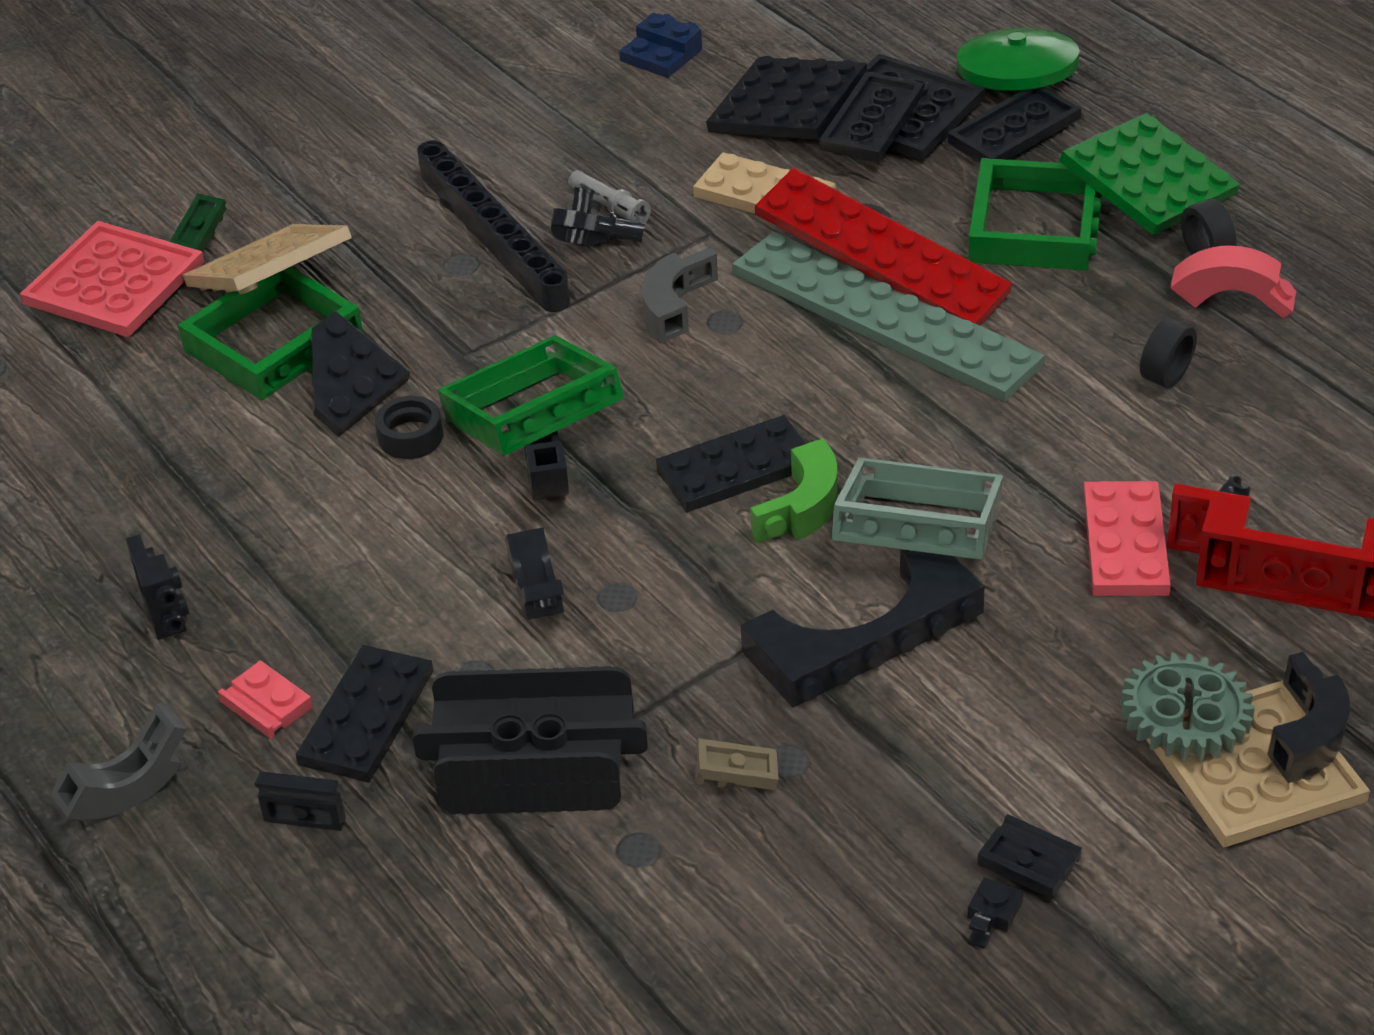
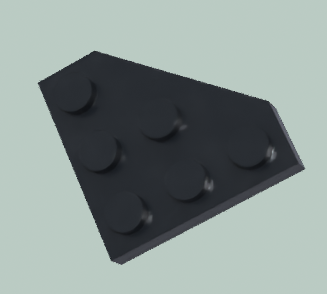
M333 311L311 329V368L314 393L313 415L340 436L407 382L410 371L337 311Z

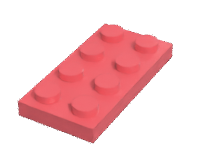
M1158 481L1084 482V502L1093 596H1169L1171 585Z

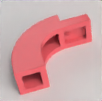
M1242 246L1212 247L1189 256L1174 268L1170 287L1195 308L1213 294L1221 291L1239 290L1247 292L1258 298L1283 319L1293 312L1296 290L1292 284L1286 279L1279 277L1281 263L1261 251Z

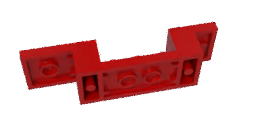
M1175 483L1171 501L1167 548L1199 554L1196 586L1374 619V519H1367L1362 548H1353L1249 529L1247 526L1251 497Z

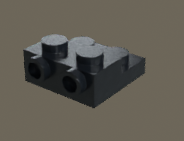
M140 534L126 538L139 590L157 640L187 631L183 616L189 614V609L184 594H177L176 589L183 588L177 567L169 568L164 554L155 556L153 547L145 548Z

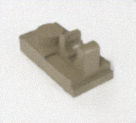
M698 738L696 743V784L702 785L704 779L718 781V787L721 788L725 787L727 783H735V785L775 790L779 780L776 749Z

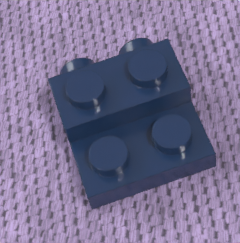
M652 13L636 26L637 37L619 51L621 62L669 78L702 50V32L693 22H679L670 14Z

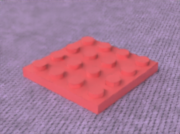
M97 221L20 293V298L23 305L130 337L185 282L183 274L200 267L205 262L203 252Z

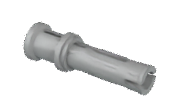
M575 170L569 177L568 185L571 189L574 190L575 187L594 190L593 200L606 206L609 213H611V210L614 211L617 218L623 217L626 220L641 223L647 222L651 212V206L647 201L634 199L630 192L624 189L614 190L588 176L581 170Z

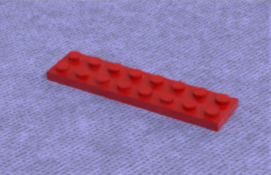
M794 167L755 204V215L863 272L867 276L879 282L888 283L894 290L903 294L914 295L924 303L943 308L946 312L964 320H969L972 323L981 325L1011 293V282Z

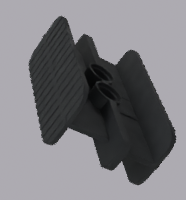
M611 666L442 672L434 678L432 683L434 697L432 726L417 727L413 733L416 757L425 761L438 760L434 766V780L440 806L451 814L463 815L548 811H600L612 809L621 800V755L642 754L648 749L646 723L642 720H632L634 705L631 677L624 669Z

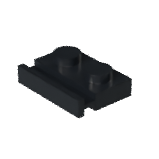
M259 771L254 784L256 788H259L257 796L264 822L342 831L346 817L341 794L337 792L338 780Z
M1007 814L1001 827L998 826L979 851L977 865L1053 899L1072 872L1075 862H1079L1081 859L1082 847Z

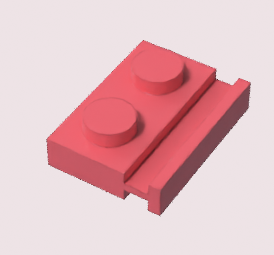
M261 660L231 681L232 686L227 690L222 688L218 691L221 703L270 739L275 736L274 732L280 727L285 729L313 708L310 695Z

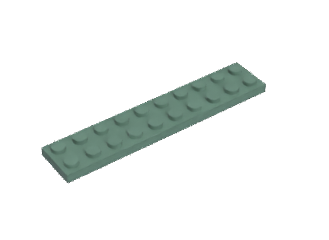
M774 231L732 263L733 275L1003 402L1007 401L1044 366L1045 355L969 320L952 315L943 308L924 303L914 295L894 290L888 283L879 282L851 266Z

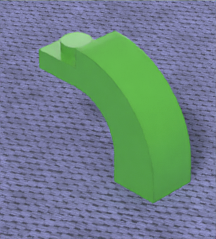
M824 438L791 449L792 477L799 485L794 491L782 497L750 507L751 534L757 543L788 532H792L798 541L820 529L832 516L834 504L838 498L837 461L832 449Z

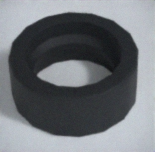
M1207 199L1190 205L1183 210L1181 230L1184 242L1191 255L1212 247L1237 245V237L1232 219L1225 207L1217 200Z
M1170 317L1161 320L1150 334L1143 349L1139 369L1141 377L1168 389L1175 386L1185 374L1193 358L1197 343L1196 329Z
M410 395L395 398L385 403L375 416L378 444L386 454L395 458L412 459L429 454L440 445L444 436L439 407L432 400L422 396ZM416 421L427 424L414 432L401 433L392 430L394 427L405 422Z

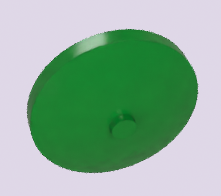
M1011 28L988 32L970 39L957 52V70L962 78L972 84L996 90H1028L1052 85L1072 75L1079 65V48L1074 40L1064 34L1038 28Z

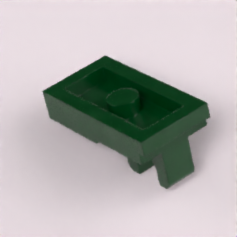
M197 193L169 242L203 252L211 237L215 234V228L218 223L223 220V214L227 209L225 199Z

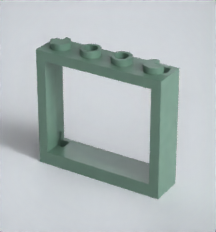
M859 457L834 504L832 540L982 560L1001 507L1003 475ZM863 467H875V473H865L863 475ZM985 481L993 482L992 487L986 488ZM865 496L978 510L982 511L980 518L862 502ZM967 528H975V535L967 534Z

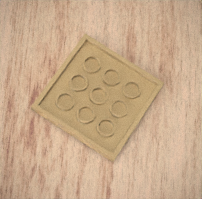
M291 224L183 274V279L187 287L200 288L201 291L212 289L213 292L225 290L226 293L238 291L239 294L247 293L258 287L257 282L351 239L352 236L347 225Z
M1283 680L1245 692L1253 694L1251 705L1255 706L1250 733L1245 734L1243 744L1235 743L1233 752L1230 753L1221 748L1219 758H1215L1207 751L1204 753L1203 761H1199L1195 753H1189L1187 759L1182 760L1180 751L1174 750L1167 757L1165 756V747L1160 745L1154 749V752L1223 848L1366 803L1370 794L1368 787L1340 752L1320 772L1310 777L1287 783L1267 755L1273 727L1298 720L1306 716V714L1284 686ZM1189 709L1184 710L1183 728L1188 730L1190 719ZM1148 738L1146 740L1150 745L1151 740Z

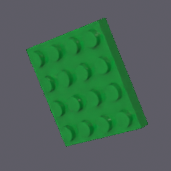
M1148 113L1062 151L1059 162L1152 235L1181 222L1183 210L1188 206L1207 199L1221 202L1236 195L1240 183L1229 176L1226 171L1217 167L1204 154L1196 151L1183 141L1179 135L1171 132Z

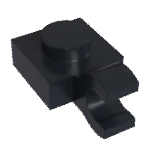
M984 877L968 906L967 918L971 919L969 929L973 930L968 939V944L984 949L995 928L1007 932L1023 903L1024 891Z

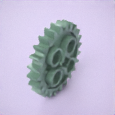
M1171 653L1170 661H1165L1161 656L1156 655L1154 665L1144 660L1141 664V670L1133 668L1130 678H1125L1120 706H1122L1121 717L1128 719V730H1138L1136 740L1142 741L1148 738L1151 740L1149 749L1154 750L1161 745L1165 747V756L1167 757L1175 750L1180 751L1182 760H1186L1189 753H1195L1199 761H1203L1204 753L1207 751L1215 758H1219L1221 748L1231 753L1235 743L1243 744L1245 734L1250 733L1255 710V706L1251 705L1253 694L1245 693L1246 682H1235L1237 675L1235 671L1224 674L1222 672L1224 664L1219 663L1211 667L1208 665L1209 659L1206 656L1200 662H1195L1192 653H1188L1185 660H1180L1175 653ZM1186 683L1191 684L1188 730L1183 728Z

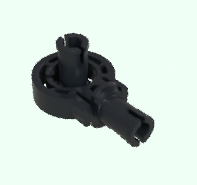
M575 187L572 209H553L551 231L553 236L560 241L577 245L595 246L600 242L609 243V240H613V237L642 243L645 222L641 223L616 218L617 215L612 210L610 217L591 213L593 195L595 194L594 190Z

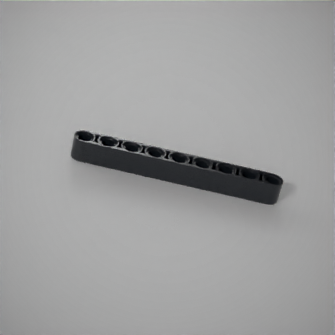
M430 140L421 143L417 148L420 174L427 185L543 309L550 312H559L566 309L570 305L568 274L442 142Z

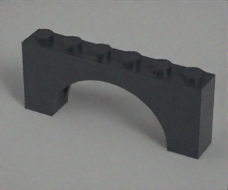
M900 549V576L905 580L908 590L901 601L883 616L851 628L824 630L792 623L774 610H771L740 625L742 652L786 702L794 708L806 701L815 699L818 695L838 685L847 683L852 678L872 668L881 666L884 662L904 652L913 650L916 646L934 637L943 635L948 630L966 621L975 619L978 615L984 613L985 586L955 556Z

